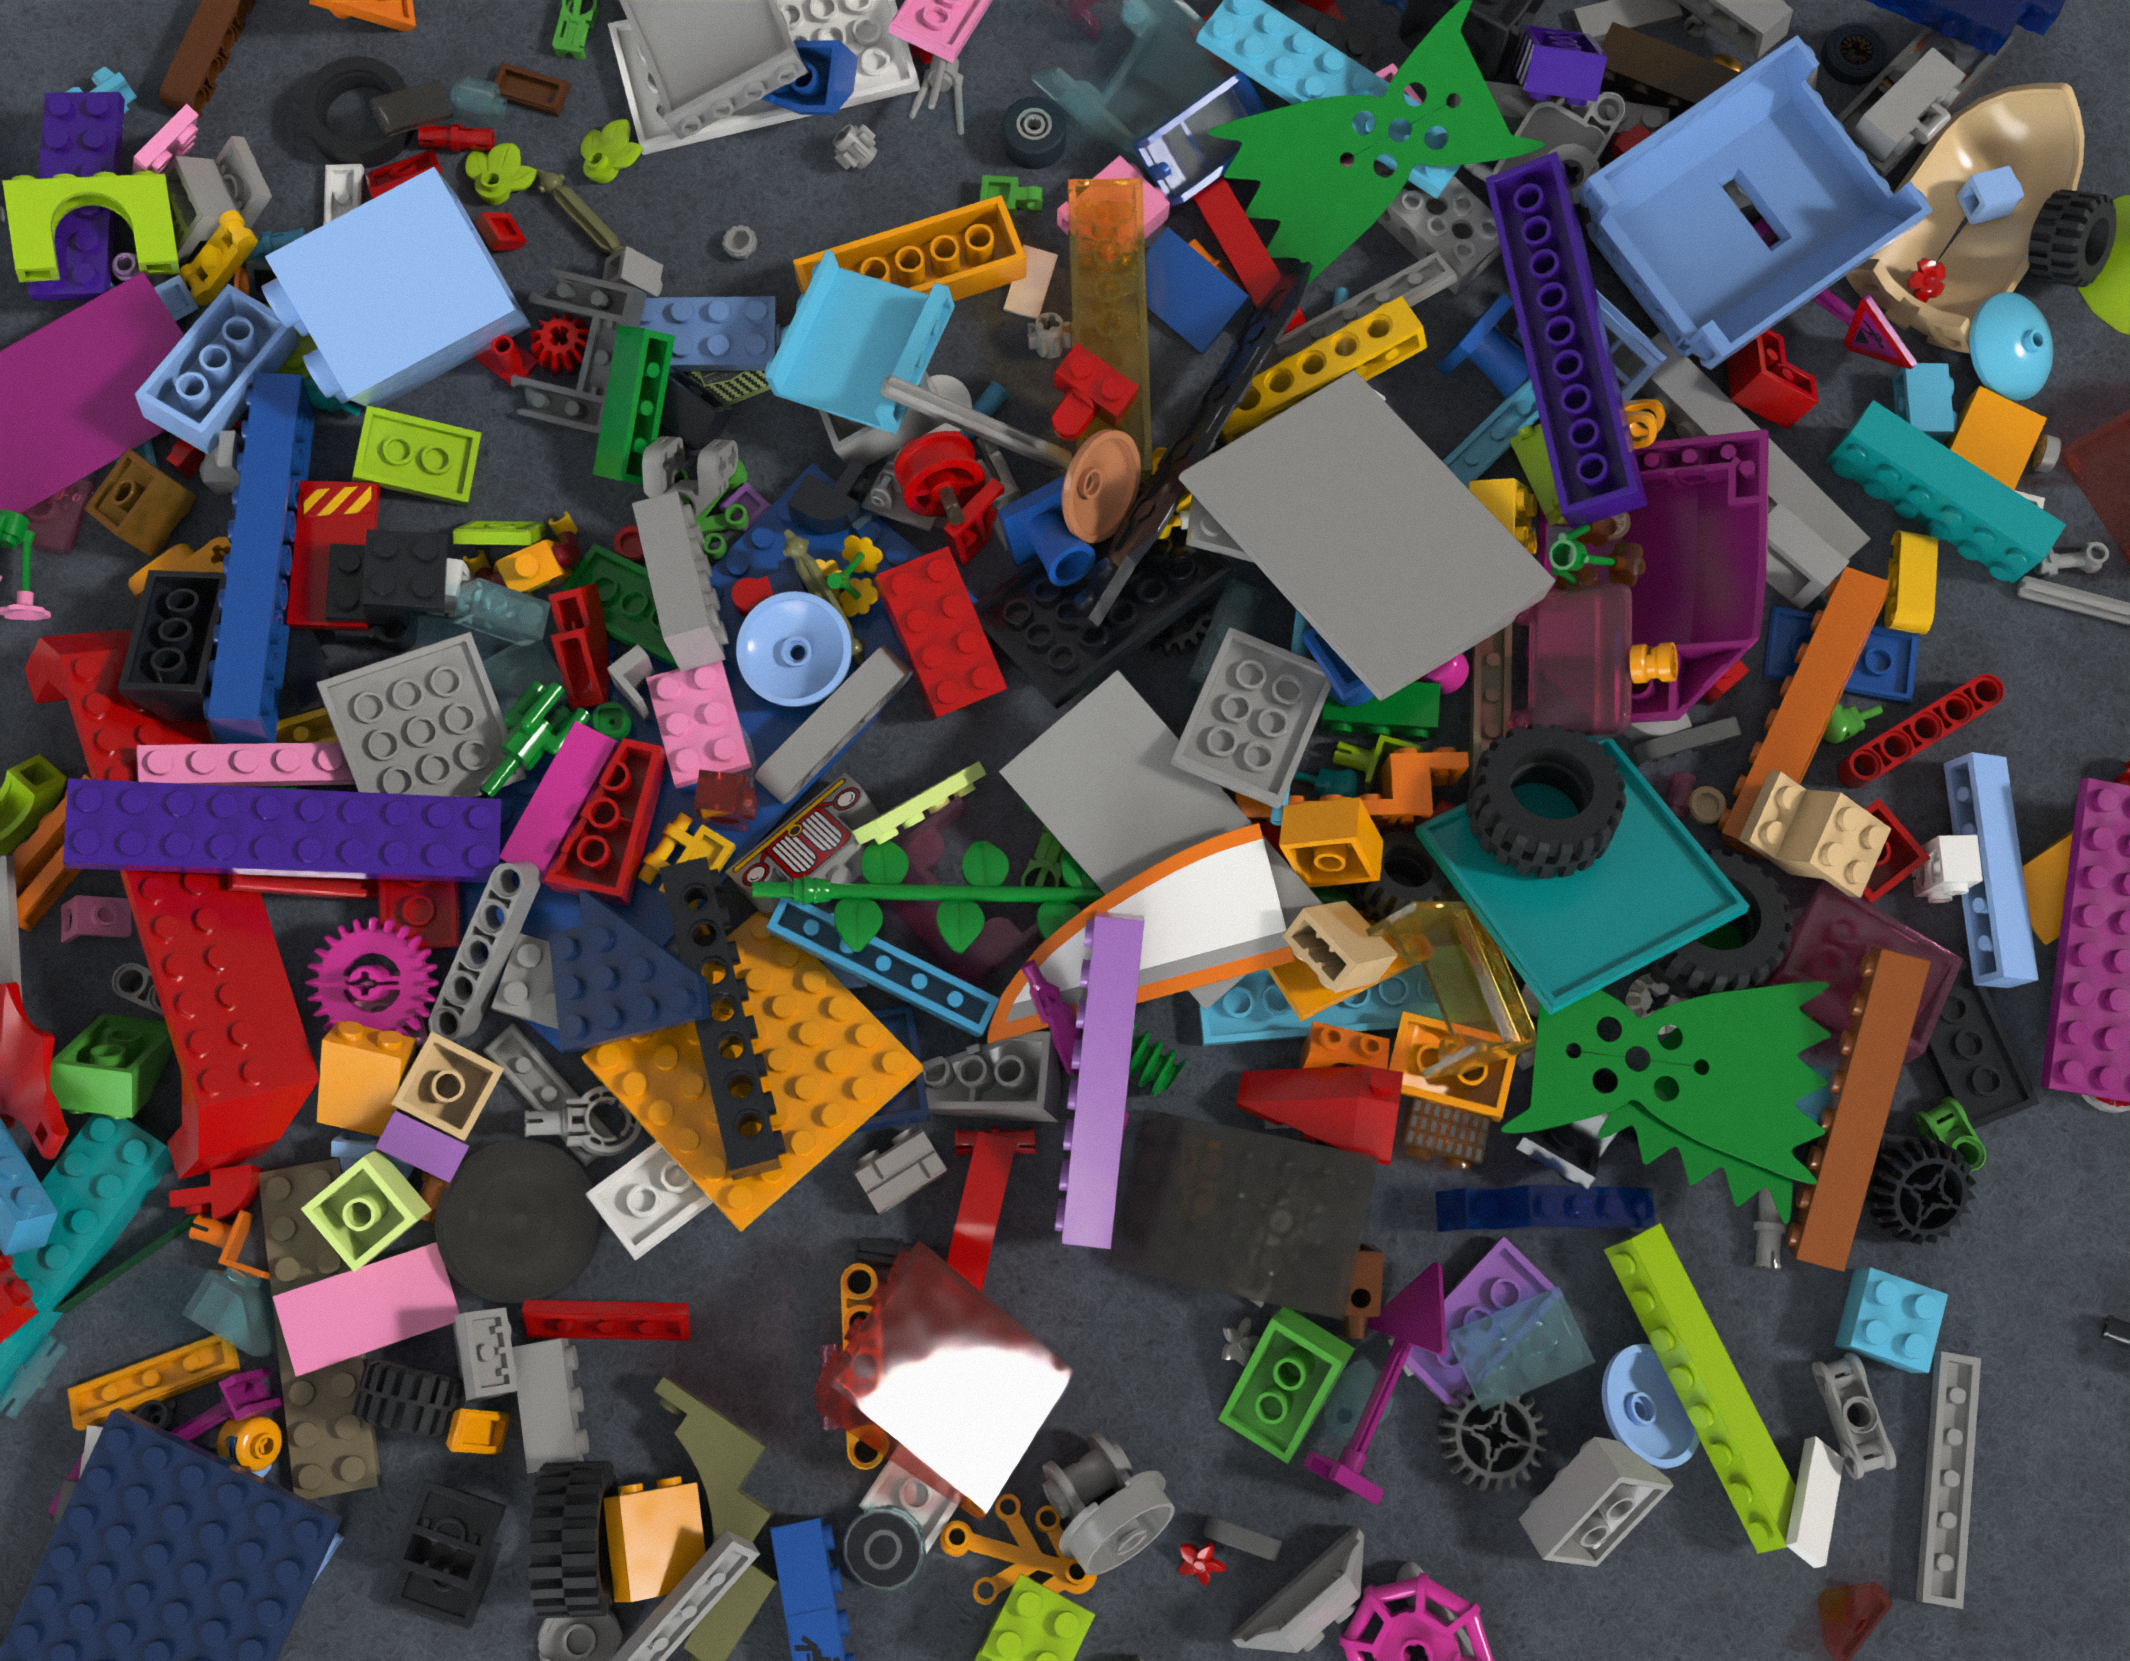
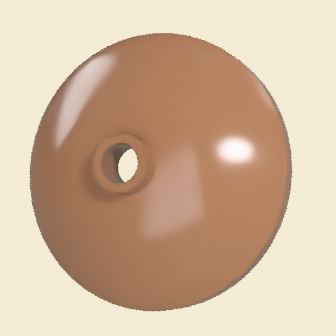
M1104 429L1093 434L1077 449L1067 467L1061 492L1062 512L1070 532L1085 542L1099 543L1115 534L1135 502L1141 474L1140 456L1135 442L1125 432L1115 429Z

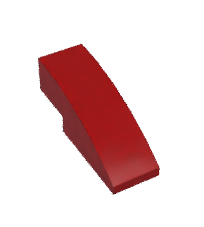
M596 583L548 595L558 633L550 636L571 710L608 702L609 672L607 668L609 667L607 636Z

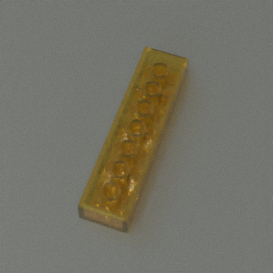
M1142 178L1068 179L1067 220L1072 348L1078 342L1139 386L1136 400L1117 424L1115 430L1125 432L1133 439L1140 456V481H1150L1153 464ZM1096 416L1081 437L1075 440V452L1093 434L1104 429L1114 428Z

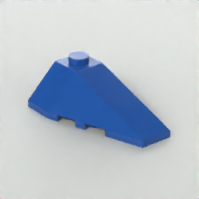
M840 40L794 41L808 73L797 78L794 82L765 95L761 100L800 115H835L854 92L858 57Z

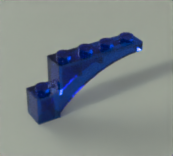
M1866 0L1879 8L1887 9L1908 18L1914 23H1920L1941 32L1947 37L1955 38L1974 46L1980 51L1988 52L1995 56L2011 36L2015 24L2023 27L2025 30L2043 36L2059 16L2065 0Z
M1523 1185L1499 1189L1461 1188L1435 1192L1438 1232L1646 1229L1656 1225L1653 1188L1589 1186L1586 1189L1582 1186Z

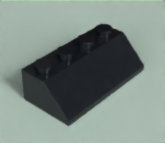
M148 571L117 688L119 694L168 721L210 722L204 718L203 702L205 696H211L212 684L208 678V666L210 660L216 659L217 648H215L213 642V630L215 624L221 623L222 613L218 608V594L220 589H225L227 579L223 573Z

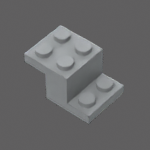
M230 136L216 159L175 155L163 173L166 177L178 263H186L200 240L208 241L220 226L219 218L224 212L228 210L238 211L245 221L244 227L250 229L272 198L269 187L265 183L245 137Z

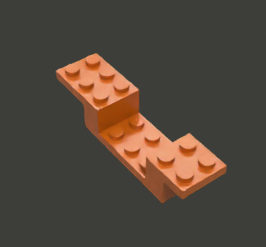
M1439 747L1433 749L1430 753H1418L1416 748H1399L1394 750V753H1390L1378 772L1379 794L1359 796L1378 832L1386 828L1389 831H1393L1395 827H1403L1404 831H1410L1411 828L1416 829V826L1428 821L1433 814L1431 786L1455 785L1469 767L1468 752H1456L1454 747ZM1220 786L1224 791H1228V796L1252 823L1270 822L1271 806ZM1292 795L1289 796L1288 805L1306 802L1303 796ZM1325 795L1320 797V801L1310 802L1337 800L1343 796Z

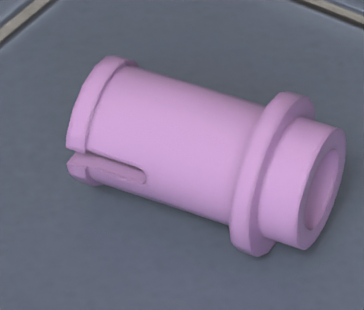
M121 253L114 258L112 271L119 280L127 281L140 273L138 259L135 254Z

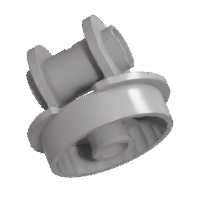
M1095 1431L1087 1436V1442L1091 1451L1081 1457L1080 1461L1076 1464L1072 1463L1061 1470L1054 1461L1050 1460L1042 1466L1047 1480L1042 1484L1047 1499L1061 1518L1064 1519L1068 1516L1072 1520L1060 1538L1059 1550L1066 1558H1076L1087 1575H1099L1110 1571L1138 1554L1165 1529L1175 1511L1174 1505L1164 1493L1166 1480L1159 1471L1152 1470L1130 1477L1129 1475L1133 1473L1131 1464L1118 1443L1113 1439L1107 1441L1099 1432ZM1111 1488L1116 1490L1117 1493L1106 1499L1099 1506L1094 1502L1085 1507Z

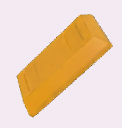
M460 1408L453 1413L446 1445L452 1452L499 1455L503 1450L510 1415L506 1412Z

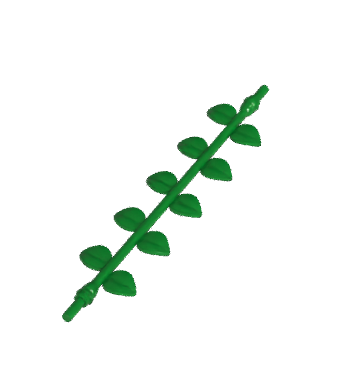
M875 840L865 849L861 859V872L866 883H831L826 879L811 878L810 876L803 875L802 878H793L792 882L752 881L751 888L752 898H792V902H802V905L824 903L830 899H841L835 906L834 924L844 943L854 952H861L881 928L883 915L877 903L872 900L943 901L936 913L938 930L947 945L956 953L962 954L979 936L984 926V914L980 907L972 901L1044 902L1038 909L1036 919L1041 936L1044 940H1047L1060 927L1081 912L1073 903H1094L1105 895L1068 851L1064 854L1061 862V876L1067 887L1001 886L1009 871V861L999 848L987 841L973 843L964 854L962 875L968 885L900 884L909 868L907 854L890 840L879 845ZM1328 886L1309 888L1322 904L1346 900L1355 908L1353 905L1355 898L1350 897L1349 892H1337L1336 888H1328Z

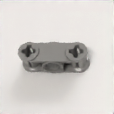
M1849 1352L1840 1360L1826 1364L1822 1361L1814 1362L1812 1364V1371L1819 1392L1824 1398L1840 1446L1841 1457L1844 1458L1843 1464L1848 1474L1856 1480L1862 1478L1864 1473L1882 1467L1886 1470L1894 1469L1896 1467V1456L1886 1436L1878 1409L1867 1383L1864 1366L1859 1357L1854 1352ZM1844 1373L1843 1376L1835 1378L1836 1374ZM1851 1404L1858 1409L1860 1414V1420L1856 1426L1850 1423L1847 1416V1411ZM1872 1454V1456L1863 1458L1866 1455Z

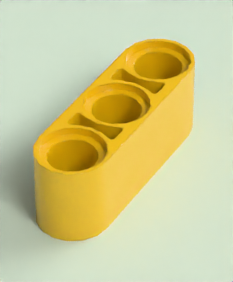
M1897 530L1891 540V545H1894L1893 558H1889L1887 581H1890L1885 600L1884 624L1889 629L1925 635L1931 628L1935 612L1938 540L1937 537Z

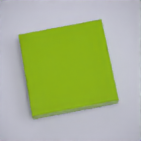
M470 521L453 530V544L533 545L546 536V523L534 521Z

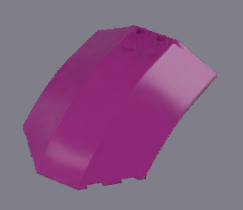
M1767 429L1655 441L1650 446L1634 449L1648 506L1627 512L1631 523L1628 532L1622 538L1608 540V543L1603 547H1595L1591 543L1584 546L1589 555L1607 557L1613 552L1616 543L1619 541H1627L1630 544L1638 543L1643 548L1642 558L1646 562L1645 572L1638 576L1637 583L1633 587L1626 588L1622 585L1610 583L1608 579L1609 570L1606 566L1585 563L1583 567L1592 566L1597 570L1598 578L1596 581L1601 585L1600 594L1591 599L1588 607L1577 609L1574 605H1562L1558 601L1559 591L1555 588L1554 584L1544 599L1533 605L1527 650L1523 654L1599 725L1678 721L1759 640L1764 606L1768 546L1769 432ZM1540 506L1538 562L1556 579L1558 575L1551 573L1553 566L1549 557L1547 558L1549 523ZM1556 523V524H1554L1555 526H1569V527H1571V526L1569 525V523H1565V524H1557V523ZM1674 642L1678 657L1676 681L1662 682L1657 678L1650 679L1648 683L1634 684L1630 673L1631 646L1646 644L1652 649L1660 643Z

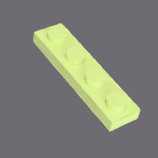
M980 761L950 775L852 832L859 845L875 839L879 845L899 834L896 826L902 824L904 829H907L924 820L925 816L922 811L928 809L930 814L951 804L948 796L953 794L955 799H958L975 790L976 787L973 782L985 776L986 773Z

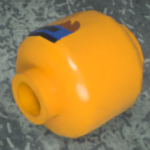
M260 1415L239 1421L230 1418L219 1431L216 1442L217 1453L219 1457L248 1471L257 1472L271 1465L280 1453L282 1445L281 1430L277 1423L268 1417Z

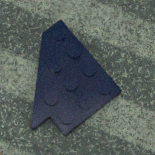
M585 891L579 892L583 925L548 934L562 1052L572 1053L711 1018L706 978L594 894Z

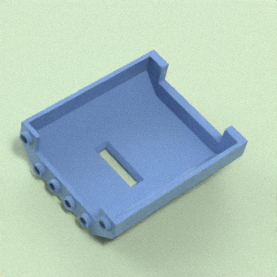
M1798 35L1587 178L1577 193L1580 205L1589 209L1591 222L1586 227L1589 238L1676 353L1684 357L1694 354L1700 357L1701 365L1710 370L1913 229L1933 211L1928 205L1925 195L1917 190L1911 181L1905 184L1895 195L1891 192L1888 182L1877 174L1868 162L1865 152L1857 147L1847 135L1842 122L1834 118L1824 105L1821 95L1810 87L1806 80L1820 63L1815 58L1811 47L1804 44ZM1734 179L1747 194L1748 199L1780 239L1771 247L1767 246L1723 188L1731 180Z

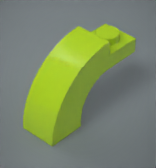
M41 754L8 769L6 772L5 781L0 789V856H5L14 850L39 824L43 816L53 810L64 790L67 777Z

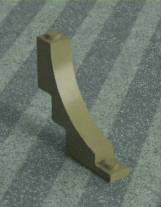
M663 1377L654 1389V1392L662 1396L658 1402L662 1407L676 1416H679L682 1411L687 1414L674 1434L690 1455L704 1485L712 1516L714 1542L725 1530H728L754 1543L774 1511L740 1488L768 1448V1445L670 1377ZM753 1561L693 1629L683 1647L690 1652L688 1656L689 1661H727L779 1581L778 1577Z

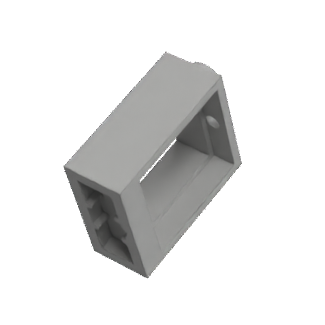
M1779 502L1770 513L1768 512L1766 581L1802 611L1834 580L1850 561Z

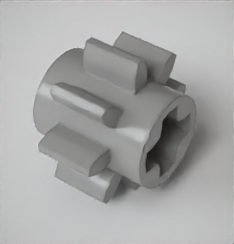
M851 124L845 125L836 134L832 142L836 147L834 149L836 153L834 159L846 170L850 166L853 168L857 167L858 169L865 168L877 153V149L874 147L876 142L873 140L876 135L864 124L859 128L856 125L854 127Z
M1052 312L1039 314L1035 323L1027 324L1029 350L1036 349L1040 357L1048 359L1060 357L1063 348H1071L1070 322H1063V319L1058 314Z

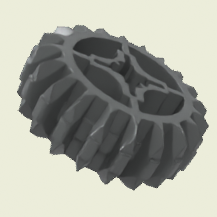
M1484 1379L1480 1384L1481 1392L1474 1383L1469 1386L1471 1394L1468 1398L1460 1390H1456L1453 1395L1462 1404L1458 1408L1453 1404H1443L1442 1408L1444 1411L1451 1414L1452 1417L1450 1420L1444 1418L1437 1419V1425L1448 1427V1435L1439 1434L1436 1436V1441L1450 1444V1448L1440 1452V1456L1442 1459L1453 1457L1456 1459L1448 1468L1450 1473L1456 1474L1465 1469L1461 1476V1482L1469 1485L1476 1477V1489L1483 1492L1487 1489L1490 1481L1493 1492L1501 1493L1503 1479L1510 1489H1517L1518 1481L1515 1474L1521 1479L1529 1481L1532 1476L1526 1468L1527 1464L1534 1468H1540L1542 1465L1539 1459L1533 1457L1534 1452L1545 1453L1547 1451V1446L1537 1444V1436L1544 1437L1548 1435V1431L1546 1428H1536L1534 1424L1541 1421L1544 1415L1542 1412H1528L1533 1407L1535 1400L1532 1397H1527L1519 1402L1522 1388L1518 1386L1513 1387L1507 1395L1508 1385L1507 1381L1499 1380L1495 1389H1493L1491 1380ZM1492 1400L1491 1409L1487 1410L1485 1419L1481 1423L1464 1422L1465 1417L1473 1407L1484 1401ZM1505 1405L1517 1416L1521 1424L1523 1437L1512 1433L1508 1429L1506 1424L1507 1413L1503 1412ZM1491 1424H1494V1431L1502 1437L1509 1438L1510 1441H1492L1493 1447H1490V1439L1484 1437L1483 1434L1475 1433L1474 1429L1485 1431V1429H1492ZM1461 1434L1469 1436L1477 1442L1479 1447L1478 1457L1480 1458L1479 1466L1466 1454ZM1513 1447L1520 1449L1517 1457L1509 1465L1491 1471L1493 1461L1498 1460V1456L1504 1448Z

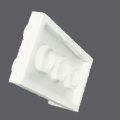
M655 1142L585 1193L589 1201L635 1261L713 1203L658 1142Z

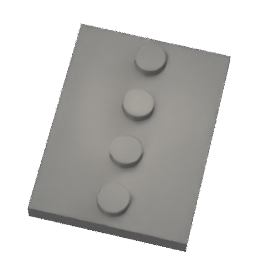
M1229 627L1172 756L1170 765L1280 810L1332 684L1317 662Z

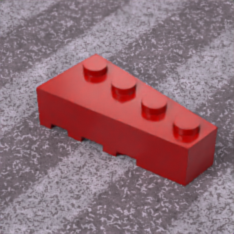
M626 738L622 739L599 780V787L591 801H587L580 814L582 816L572 835L568 836L563 844L561 854L554 867H550L544 878V881L552 890L578 896L579 892L585 891L594 894L602 901L624 906L630 905L668 762L667 755L662 746Z

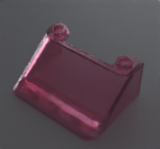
M1622 583L1549 590L1543 600L1519 613L1513 621L1518 625L1529 626L1528 708L1512 712L1508 721L1509 730L1522 727L1524 731L1527 730L1529 724L1542 723L1543 728H1551L1552 724L1564 726L1563 730L1574 733V730H1578L1584 733L1585 739L1591 743L1594 740L1600 742L1620 736L1627 730L1630 724L1632 707V678L1630 673V649L1632 646L1631 590L1628 585Z

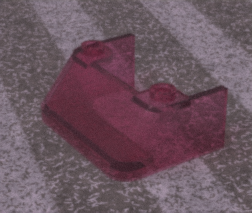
M959 796L913 830L899 846L907 854L909 860L907 874L900 884L941 885L929 869L938 863L944 854V841L940 834L964 816L963 800ZM885 900L943 971L977 988L981 987L1042 938L1037 922L1021 933L1010 920L996 917L985 922L979 936L962 954H959L947 945L937 927L936 913L943 901Z

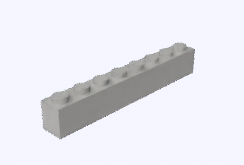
M1661 332L1651 339L1668 358L1638 391H1641L1648 399L1658 400L1662 403L1666 417L1676 425V431L1681 439L1761 430L1688 357L1676 353ZM1633 354L1622 372L1630 379L1644 363ZM1769 438L1768 512L1770 513L1780 502L1849 560L1871 538Z

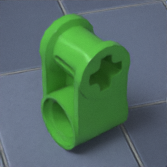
M1947 1096L1941 1100V1105L1927 1112L1918 1111L1912 1115V1120L1922 1137L1941 1140L1954 1149L1957 1147L1961 1148L1966 1154L1969 1166L1972 1167L1970 1172L1978 1170L1984 1165L1986 1161L1985 1147L1970 1125L1964 1109L1956 1099ZM1944 1119L1942 1122L1937 1123V1120Z

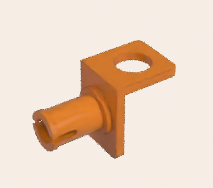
M240 1210L233 1225L212 1219L204 1214L196 1216L193 1223L207 1227L209 1230L206 1232L191 1227L189 1231L190 1239H196L222 1248V1254L218 1263L270 1280L271 1273L236 1262L255 1217L254 1214Z

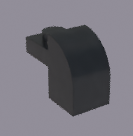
M852 458L834 487L806 474L787 504L790 518L819 533H838L852 527L861 518L858 501L864 496L869 486L866 464Z

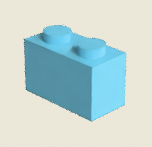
M1917 363L1911 370L1901 367L1892 377L1896 415L1943 444L1955 432L1957 427V414L1952 409L1951 398L1954 392V381L1952 377H1949L1948 364Z

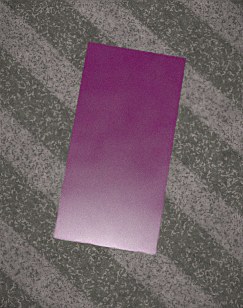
M144 272L137 274L0 351V510H10L21 514L121 457L128 448L133 450L166 431L143 417L135 393L184 335Z

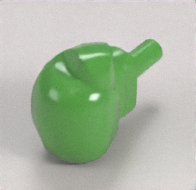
M1838 703L1822 738L1830 744L1842 743L1856 735L1859 731L1864 730V720L1882 714L1883 709L1880 705H1876L1859 712L1855 705L1843 708Z

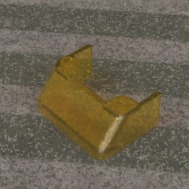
M1412 902L1366 929L1368 937H1392L1394 950L1400 959L1412 965H1422L1450 1035L1442 1038L1439 1042L1438 1058L1440 1062L1422 1070L1425 1078L1461 1075L1520 1054L1535 1046L1537 1042L1535 1028L1502 950L1466 902Z

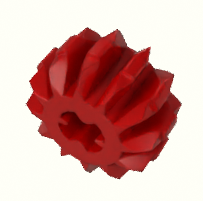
M552 312L551 321L546 322L539 319L538 326L540 330L531 331V339L534 343L531 345V352L534 357L538 358V363L544 370L551 367L553 374L558 377L563 367H566L567 372L573 376L575 371L573 365L577 363L578 366H582L589 329H587V325L581 317L574 320L572 314L566 312L562 319H559L557 314Z

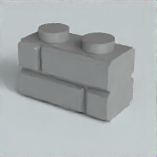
M909 1128L891 1140L894 1145L891 1149L883 1154H880L878 1149L857 1161L860 1168L855 1170L854 1174L879 1215L948 1173L922 1129L914 1133L912 1128Z

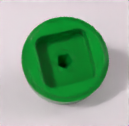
M610 701L600 704L595 708L591 716V725L593 730L616 741H620L629 734L632 720L628 710L622 704Z

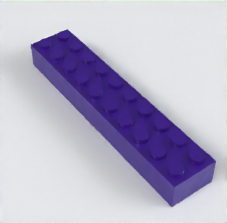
M1556 151L1487 177L1485 181L1561 513L1574 529L1648 505L1568 172Z
M68 778L63 863L66 868L488 883L491 873L500 863L501 799Z

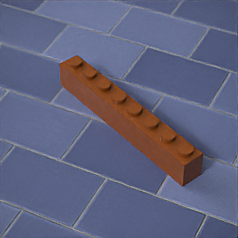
M1872 945L1871 952L1865 953L1860 965V976L1864 978L1860 992H1854L1849 1006V1014L1853 1015L1849 1031L1844 1030L1839 1041L1838 1052L1842 1054L1839 1068L1832 1070L1828 1081V1092H1832L1828 1107L1821 1109L1817 1124L1825 1130V1134L1819 1136L1817 1146H1811L1807 1157V1168L1810 1169L1811 1174L1818 1183L1815 1185L1802 1183L1796 1197V1206L1800 1207L1796 1222H1790L1786 1232V1245L1790 1246L1789 1251L1798 1260L1845 1271L1931 961L1925 958Z

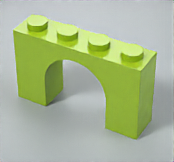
M141 170L133 175L117 176V174L112 172H99L94 174L93 177H77L73 174L63 173L49 179H36L29 175H19L13 177L12 180H2L14 265L19 282L60 280L55 248L56 228L66 214L84 206L108 208L118 213L127 221L134 234L140 273L144 272L145 275L180 274L165 174H157L151 170Z

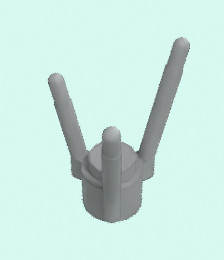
M936 55L932 56L930 69L925 70L923 82L908 117L910 119L915 118L930 84L932 90L928 108L931 110L935 108L939 92L949 91L953 87L957 133L962 135L964 133L962 99L964 76L958 73L960 63L957 58L954 63H951Z

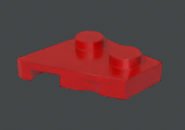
M994 477L962 509L965 518L963 523L954 526L947 519L943 528L953 559L962 567L990 540L992 526L998 514V509L992 505V502L1004 494L1005 490L1004 485Z

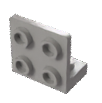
M506 1307L455 1315L453 1332L459 1375L464 1381L465 1405L518 1391V1371L514 1363L511 1344L512 1331Z

